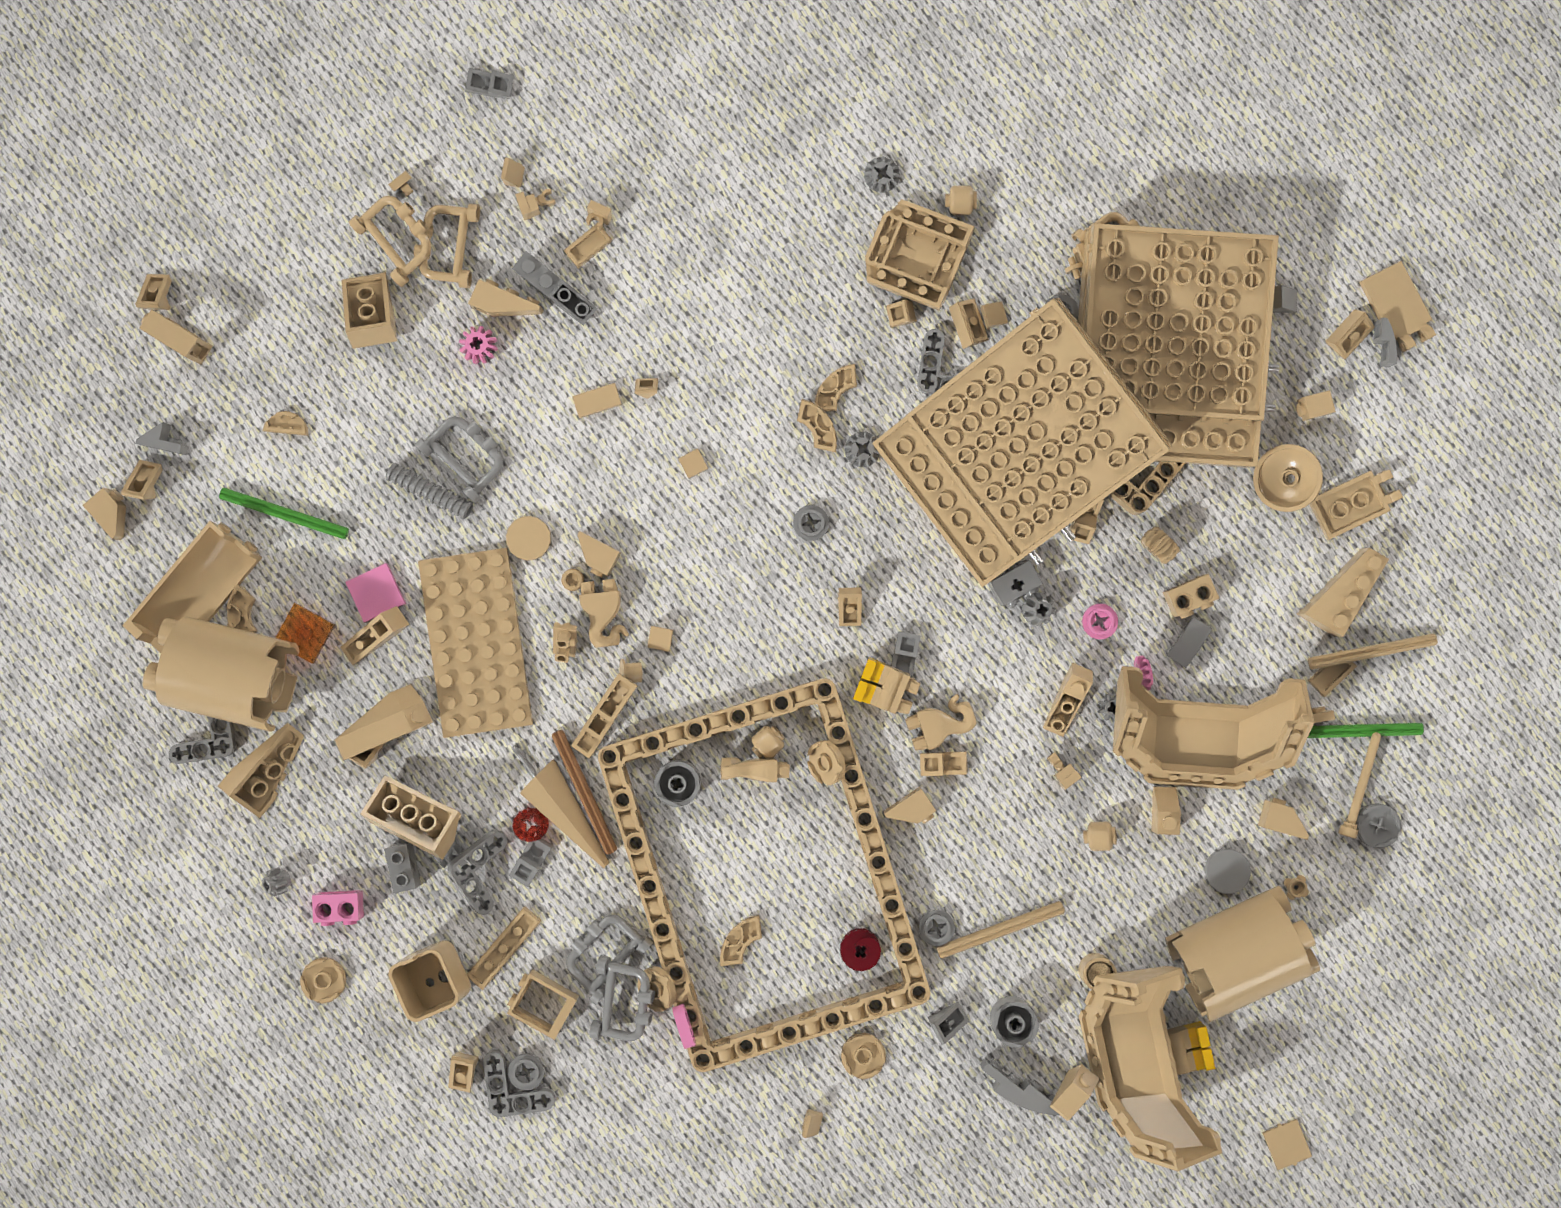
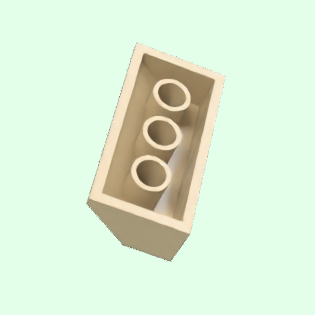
M384 775L360 813L371 824L442 860L455 841L460 815L458 811Z

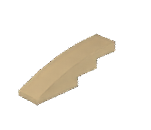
M618 673L571 747L590 759L634 693L637 685Z

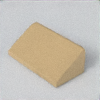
M974 298L957 302L949 307L963 349L989 340Z
M1355 309L1325 342L1346 360L1375 326L1366 312Z

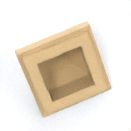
M657 378L636 379L635 394L646 399L657 394Z

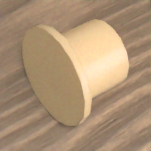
M621 659L619 665L620 674L633 683L642 682L641 663H625V660Z

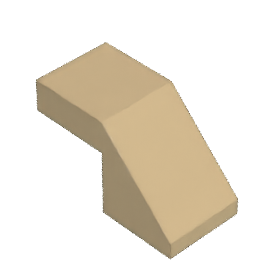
M1104 499L1071 523L1070 530L1076 536L1074 541L1090 544L1096 530L1097 516Z

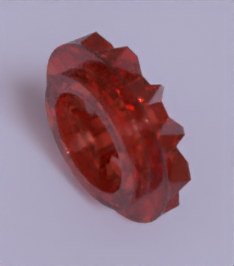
M527 807L523 811L519 810L516 817L513 818L512 827L515 835L520 840L534 842L541 839L547 833L549 821L537 808ZM534 817V823L536 825L531 826L527 831V824L524 822H530V820Z

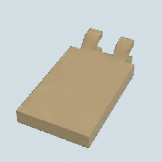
M1402 261L1359 282L1378 320L1388 318L1402 353L1416 346L1415 341L1409 335L1417 332L1422 343L1436 336L1433 328L1427 324L1432 318Z
M1390 469L1376 475L1373 474L1372 470L1316 497L1310 506L1327 540L1391 511L1388 504L1403 498L1400 490L1384 494L1380 483L1393 478Z

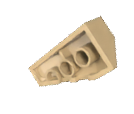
M410 684L386 695L335 739V743L344 761L426 727L433 722L424 701Z

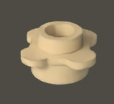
M1298 875L1296 878H1286L1283 884L1287 888V898L1294 900L1296 897L1300 898L1308 895L1309 890L1304 876Z

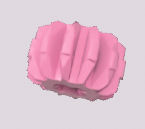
M472 326L470 327L471 334H468L466 331L463 332L466 340L460 339L459 343L465 346L459 350L461 353H466L464 358L467 361L472 359V362L477 364L480 359L485 364L487 363L486 356L491 359L494 358L490 351L498 350L495 345H492L497 342V338L491 337L492 331L489 329L485 331L483 326H479L477 331ZM477 341L482 343L480 344V349L475 348Z

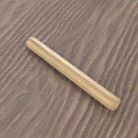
M1428 634L1311 657L1308 659L1309 668L1313 670L1437 645L1438 641L1435 634Z
M1058 901L952 940L944 945L937 946L938 955L943 959L1065 913L1063 904Z

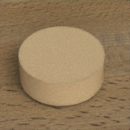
M568 569L562 575V585L569 591H577L581 589L584 575L577 569Z

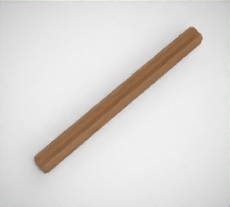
M556 731L552 734L553 741L605 854H611L617 850L615 842L564 731Z

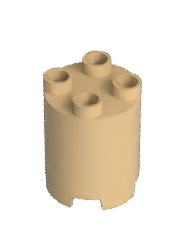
M184 617L179 621L170 618L164 619L158 632V643L163 645L159 662H151L147 666L143 676V688L155 691L159 704L269 732L274 731L275 726L268 724L267 720L273 711L286 713L288 711L298 677L285 672L287 654L298 655V645L293 642L191 617Z
M1280 886L1264 891L1165 938L1171 959L1177 960L1182 958L1184 968L1191 981L1185 988L1202 1016L1207 1015L1209 1022L1320 971L1319 963L1310 949L1316 945L1314 937L1302 919L1292 924L1286 914L1292 911V908Z

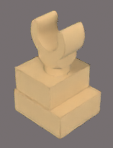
M545 189L538 197H535L534 193L527 196L524 195V192L515 194L524 221L541 214L538 206L546 205L550 207L556 204L554 199L550 201L545 199L547 195L552 194L551 189Z
M1055 752L1047 757L1051 765L1058 771L1054 777L1058 780L1063 790H1066L1082 778L1071 764L1064 766Z

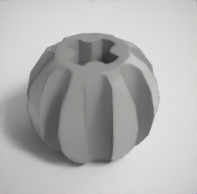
M1040 592L1035 593V596L1033 594L1027 596V603L1022 604L1021 609L1025 611L1023 617L1026 621L1036 626H1041L1042 623H1049L1051 621V614H1055L1056 608L1052 607L1054 601L1051 597H1046L1045 593Z

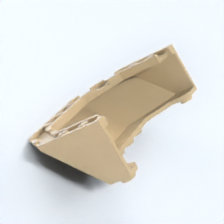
M1122 666L1117 681L1113 752L1117 756H1122L1126 760V764L1135 772L1139 771L1143 774L1144 779L1148 783L1241 789L1246 787V782L1255 778L1260 781L1274 775L1273 771L1283 766L1286 769L1295 766L1314 725L1306 681L1304 679L1288 678L1280 683L1276 693L1248 706L1157 699L1141 684L1143 680L1141 669L1132 666Z
M1161 966L1095 976L1093 980L1095 986L1093 990L1088 992L1085 1000L1086 1007L1079 1014L1081 1030L1090 1071L1099 1078L1094 1088L1097 1103L1102 1111L1107 1110L1113 1119L1111 1124L1121 1138L1125 1136L1132 1146L1129 1150L1133 1156L1178 1172L1221 1154L1219 1134L1209 1127L1202 1126L1182 1099L1181 1084L1178 1080L1176 1062L1171 1049V1039L1168 1035L1166 1017L1163 1012V1007L1171 990L1179 991L1184 988L1185 976L1182 968Z

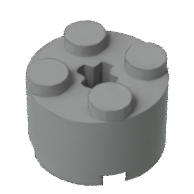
M672 760L658 771L654 782L655 790L660 800L669 806L680 807L687 805L696 798L700 790V773L688 761ZM681 778V783L684 784V787L679 786V788H675V783L672 780Z
M1017 996L1000 998L991 1009V1028L1004 1045L1020 1048L1036 1037L1039 1022L1034 1010L1024 999ZM1014 1018H1017L1018 1022H1014L1013 1025H1011L1010 1021L1014 1020Z

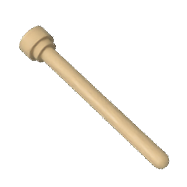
M1378 732L1373 733L1371 736L1347 821L1340 825L1338 831L1339 834L1356 839L1359 830L1357 829L1356 821L1381 740V735Z

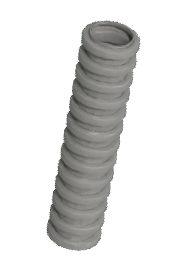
M393 463L386 473L387 481L392 480L393 484L396 485L398 483L399 487H405V490H411L413 494L417 493L418 497L423 496L424 500L429 499L430 503H436V506H442V509H448L450 513L455 512L454 515H460L461 519L467 518L473 508L472 501L467 502L466 498L463 497L461 499L458 494L455 496L454 492H448V489H442L440 485L436 486L435 482L430 483L429 479H423V476H417V473H411V470H405V467H399L397 463Z

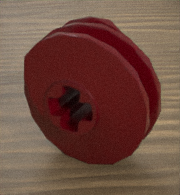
M856 928L849 931L843 937L840 944V954L842 960L849 968L856 971H866L874 967L879 961L881 947L878 938L873 932L865 928ZM858 945H860V947L865 946V952L863 954H861L860 952L856 954V947Z

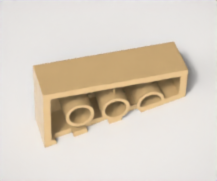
M1371 548L1360 549L1297 615L1334 637H1344L1389 559Z

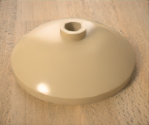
M1293 444L1279 445L1268 450L1259 459L1258 467H1255L1253 475L1254 488L1260 500L1268 507L1282 512L1297 511L1307 507L1318 496L1323 484L1322 467L1317 457L1308 449ZM1291 474L1295 476V480L1292 483L1288 481V477Z

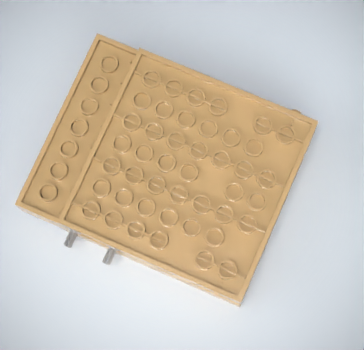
M1096 223L1085 232L1078 323L1172 444L1171 449L1154 462L1242 468L1258 467L1261 421H1264L1265 412L1276 411V409H1270L1276 408V405L1265 404L1268 372L1279 371V369H1273L1279 368L1278 364H1268L1279 235Z
M1053 298L1039 310L1035 308L1029 313L1031 316L872 443L981 587H984L1028 554L1036 565H1040L1043 559L1035 549L1059 531L1064 534L1069 542L1073 541L1076 536L1067 525L1167 453L1172 446L1060 298Z

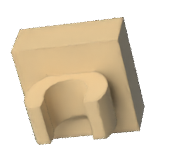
M406 171L388 184L394 192L400 188L406 196L413 192L407 183L411 176Z
M590 200L587 206L588 216L586 223L589 226L591 221H599L597 230L600 231L604 224L609 225L612 219V211L610 208Z

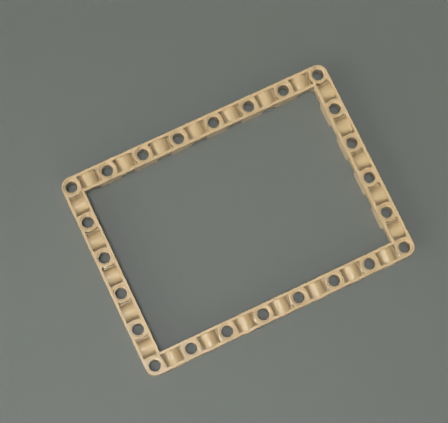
M821 678L618 741L603 747L599 751L598 761L660 963L662 969L670 975L675 985L676 999L673 1005L675 1007L684 1004L686 1010H691L696 1014L694 1019H689L695 1036L696 1046L687 1048L695 1070L699 1072L714 1070L922 1005L929 1000L931 995L923 965L835 684L830 679ZM822 683H827L831 687V692L827 696H822L818 692V688ZM783 696L787 698L788 706L784 709H779L776 707L775 701L778 697ZM817 704L828 740L839 748L844 757L845 773L841 782L903 982L711 1041L626 763ZM742 710L745 713V720L736 722L732 716L733 712ZM697 723L701 725L702 733L695 736L690 732L692 724ZM836 726L844 729V735L838 739L832 736V729ZM649 737H656L658 739V748L652 749L648 746L647 740ZM607 750L615 752L616 759L614 762H608L605 759V752ZM853 769L857 771L858 775L854 781H848L845 778L848 770ZM624 793L628 795L629 803L627 805L619 803V794ZM862 813H869L871 819L869 823L862 824L858 820L859 816ZM631 838H641L642 846L639 848L632 846ZM876 856L884 858V863L880 867L872 865V860ZM652 880L655 882L656 888L651 891L647 890L644 882ZM890 899H894L898 903L897 907L893 910L885 907L886 902ZM664 923L668 925L669 932L660 933L657 926ZM902 943H909L911 948L908 952L903 953L899 951V946ZM679 967L683 974L674 976L671 973V968ZM921 986L924 988V992L918 996L912 993L913 989ZM872 1000L881 1001V1006L877 1009H872L869 1004ZM830 1013L838 1015V1019L835 1022L827 1021L826 1017ZM786 1027H793L795 1033L788 1036L784 1034L783 1030ZM748 1040L752 1043V1047L744 1049L740 1043ZM706 1054L709 1060L707 1062H700L697 1056Z

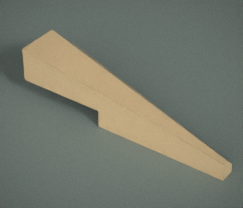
M553 759L528 783L520 794L604 869L608 865L609 860L604 854L598 839H596L575 796L572 794L557 762Z

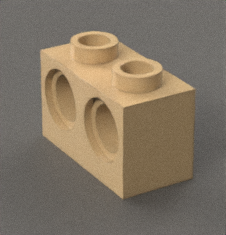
M1203 574L1162 592L1173 617L1180 616L1181 619L1193 615L1194 609L1201 607L1204 610L1213 606V601L1219 599L1209 574ZM1200 587L1206 590L1204 599L1199 598L1197 594ZM1179 596H1183L1186 600L1183 608L1177 605Z

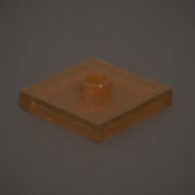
M294 603L275 638L296 643L299 647V654L297 656L314 664L336 624Z

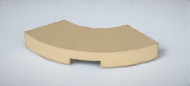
M855 364L835 370L819 387L815 404L825 412L836 411L837 402L841 395L847 390L857 387Z
M801 399L797 421L805 424L811 430L814 437V448L836 452L837 436L830 417L815 403Z
M239 584L232 591L227 603V626L256 633L258 630L253 625L251 619V609L256 599Z
M759 915L741 921L728 933L721 949L720 966L743 964V954L746 948L753 941L762 939Z

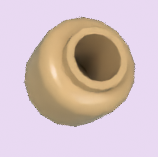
M969 185L952 186L950 194H945V207H949L952 215H970L973 209H977V191H973V188Z
M764 726L752 737V744L754 745L752 751L759 758L764 756L771 759L784 748L783 740L785 737L775 726Z
M1107 821L1090 822L1088 830H1083L1084 844H1089V848L1092 851L1112 850L1113 845H1117L1116 827H1112L1111 823Z

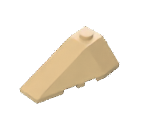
M286 723L233 767L217 787L261 818L275 801L278 795L275 790L279 781H284L287 775L284 773L288 762L294 760L304 735L289 723Z

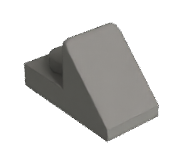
M164 422L137 438L135 444L183 455H187L189 449L188 446L182 445V440L168 437L171 425Z

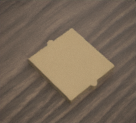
M1297 1119L1282 1125L1279 1123L1277 1127L1262 1132L1277 1170L1290 1165L1296 1166L1298 1162L1312 1157Z

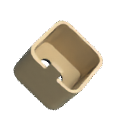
M447 940L436 942L407 955L394 964L388 974L406 1017L413 1022L422 1021L452 1008L467 996L471 989L470 980L454 945ZM443 969L448 978V982L442 981L439 975L440 971ZM428 978L434 980L433 986L427 985L426 981Z

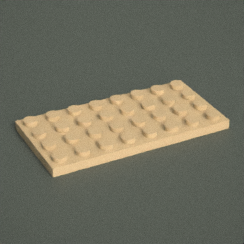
M508 548L419 560L418 565L443 738L533 725Z

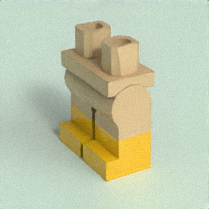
M869 657L853 699L894 714L896 712L909 714L913 702L902 698L904 691L916 695L920 682L911 678L907 672Z
M1198 1021L1167 1029L1171 1039L1173 1058L1176 1062L1177 1076L1203 1069L1207 1071L1216 1069L1212 1050L1209 1047L1211 1045L1206 1025Z

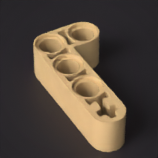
M1159 462L1138 488L1130 481H1127L1122 485L1125 488L1124 495H1119L1114 491L1110 496L1130 514L1140 515L1152 505L1186 463ZM1162 465L1169 466L1171 470L1169 476L1162 473ZM1148 482H1153L1156 485L1155 493L1147 489ZM1134 499H1139L1142 502L1141 510L1134 508Z

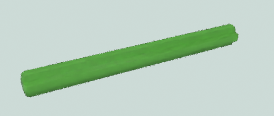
M222 488L219 494V498L341 539H346L349 533L347 527L237 491Z
M1422 723L1313 726L1308 738L1371 737L1375 732L1380 733L1381 736L1423 735L1424 726Z

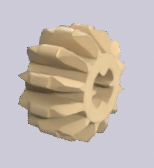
M1159 527L1151 528L1141 538L1143 546L1163 564L1172 561L1180 551L1173 539Z

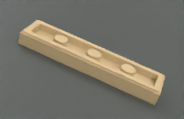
M524 906L467 973L468 978L483 990L542 920Z

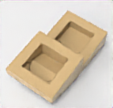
M967 751L920 753L921 776L967 775Z

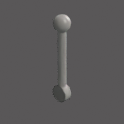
M514 745L512 747L513 752L519 757L534 778L537 774L521 754L518 747Z

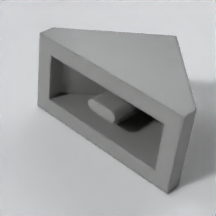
M1283 285L1275 286L1273 313H1296L1297 290Z
M959 1001L928 1017L941 1045L949 1041L969 1022Z

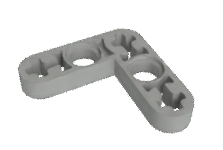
M938 329L929 330L924 337L917 379L919 391L928 395L935 393L946 381H950L954 377L939 374L945 339L944 334ZM933 334H936L937 339H940V342H937L935 345V350H939V353L926 351V348L931 349L932 341L928 340V337H932ZM927 356H934L936 358L937 364L935 367L930 368L925 365L924 360ZM922 370L936 372V375L932 373L930 375V382L933 383V386H930L929 389H925V385L921 384V381H925L927 373H922Z
M208 717L211 739L173 745L169 750L170 760L175 764H183L232 755L236 750L233 723L226 721V729L220 731L216 727L218 719ZM223 740L225 744L230 745V748L226 749V753L224 749L214 751L213 747L222 745ZM200 744H205L208 747L206 756L198 754L197 748ZM179 747L181 751L191 750V754L183 755L181 758L175 755L179 751Z
M492 830L455 857L448 865L450 877L471 908L481 915L491 912L494 901L475 871L506 847V836L497 830ZM494 837L499 838L497 840L498 844L496 846L493 844ZM484 844L488 846L487 848L490 850L489 852L485 847H483ZM481 849L483 852L481 859L474 861L472 858L473 852ZM466 858L472 864L471 866H469L467 864L468 862L465 861ZM457 865L462 866V872L460 874L456 872ZM470 881H475V889L472 892H466V884ZM476 896H479L481 899L485 901L484 908L480 907L481 904L479 900L475 898Z
M491 1050L486 1054L483 1065L489 1109L492 1115L506 1117L542 1112L552 1108L555 1102V1094L549 1088L510 1093L504 1054L499 1050ZM492 1055L500 1060L496 1065L497 1071L502 1070V1072L490 1074V1072L494 1071V1064L492 1062L489 1063ZM495 1077L501 1078L503 1080V1087L500 1089L494 1088L491 1080ZM504 1092L505 1095L502 1094L500 1099L501 1103L506 1106L500 1111L499 1107H495V1105L498 1103V1094ZM543 1094H546V1098L551 1099L547 1105H544L543 1101H537L535 1103L536 1107H533L532 1095H535L534 1100L541 1099ZM519 1097L528 1099L529 1105L526 1108H520L516 1102Z

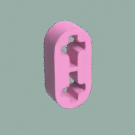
M681 1004L672 1007L684 1049L696 1046L695 1036L685 1005Z

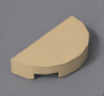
M289 411L277 412L265 422L262 430L271 433L309 436L305 421L299 415Z

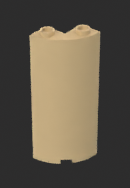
M209 521L122 626L137 640L150 643L161 653L163 645L158 643V632L164 619L170 618L179 621L184 617H191L209 622L228 600L237 584L240 585L262 559V556L256 552L258 548L251 542H243L231 533L232 530L224 523L216 524Z

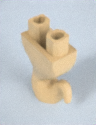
M615 579L602 580L604 592L601 593L595 592L594 581L582 582L580 605L590 618L589 639L595 648L619 645L620 633L626 637L629 636L627 629L621 624L614 625L610 630V635L607 637L603 636L602 633L616 617L621 607V593L618 591Z
M955 694L949 700L948 708L950 711L963 714V719L960 721L934 708L915 711V714L907 717L905 722L908 730L920 727L922 732L921 736L911 739L914 749L932 750L939 747L951 734H963L971 731L977 723L970 703L966 701L956 703L959 699L958 694Z
M728 757L721 758L720 775L721 780L743 777L756 781L777 782V778H789L790 765L787 762H778L774 757L771 759L765 757L754 758L742 762L739 758Z

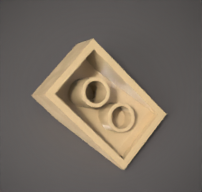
M386 272L341 280L345 331L352 348L396 342V324Z

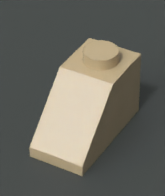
M102 488L82 506L111 539L122 540L124 538L126 505L121 501L123 497L115 489Z
M579 531L578 538L586 564L592 568L590 572L601 578L604 574L610 576L621 552Z
M919 786L888 807L883 813L886 818L917 824L922 821L924 824L934 817L933 813L936 812V809Z
M1153 786L1151 831L1156 834L1180 835L1181 811L1176 787Z
M1274 797L1272 801H1264L1258 826L1308 840L1309 835L1294 808L1286 806L1287 801Z
M1082 1064L1068 1070L1050 1107L1065 1120H1070L1090 1098L1099 1078Z

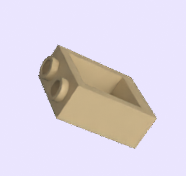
M152 309L142 318V325L139 329L196 363L202 364L213 347L179 324Z
M532 969L529 975L525 973L518 985L522 988L518 995L513 993L507 1004L510 1006L507 1014L555 1040L579 995ZM533 980L567 999L553 1025L519 1007Z

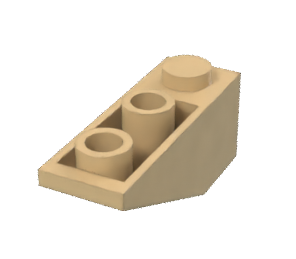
M480 279L478 280L468 302L471 308L491 317L540 315L544 311L539 306V301L531 297L523 299L519 297L517 291L507 288L506 291L498 288V283L486 279L485 282Z
M1072 662L1052 704L1043 729L1064 737L1093 684V671Z

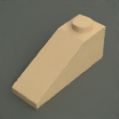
M397 606L376 616L340 648L350 663L355 665L410 624Z

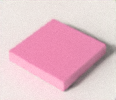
M388 563L345 582L364 623L373 620L386 610L406 604Z

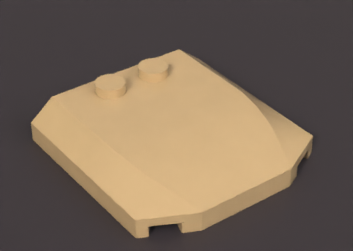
M901 199L898 205L882 216L866 253L867 283L940 311L969 246L974 226Z

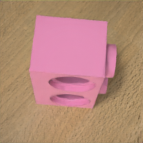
M363 890L318 892L312 895L313 923H321V926L335 925V922L343 921V925L357 924V921L364 917ZM346 903L353 905V913L347 912L345 908ZM324 904H328L331 907V914H326L323 911Z

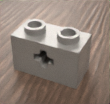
M1030 560L1021 563L988 583L1000 606L1007 605L1008 608L1020 602L1018 599L1024 594L1029 596L1038 592V586L1043 584ZM1013 580L1015 582L1020 581L1019 590L1011 588L1014 584Z
M405 842L385 848L393 894L418 888L421 885L413 845Z

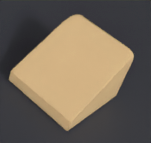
M506 157L501 175L503 183L507 186L521 187L525 167Z
M902 300L886 306L891 328L917 322L911 300Z
M1002 301L981 306L980 309L986 329L1008 323Z
M651 626L648 648L670 652L674 630Z
M806 1110L801 1129L804 1138L816 1136L819 1133L823 1118L822 1112Z

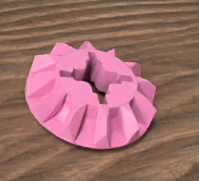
M1105 604L1090 606L1084 612L1081 621L1084 631L1095 639H1106L1112 636L1118 627L1116 612ZM1096 615L1099 618L1108 617L1103 622V628L1099 625L1092 627L1094 622H1096Z
M1143 655L1137 656L1134 667L1142 670L1143 680L1141 684L1147 690H1150L1153 685L1151 665Z

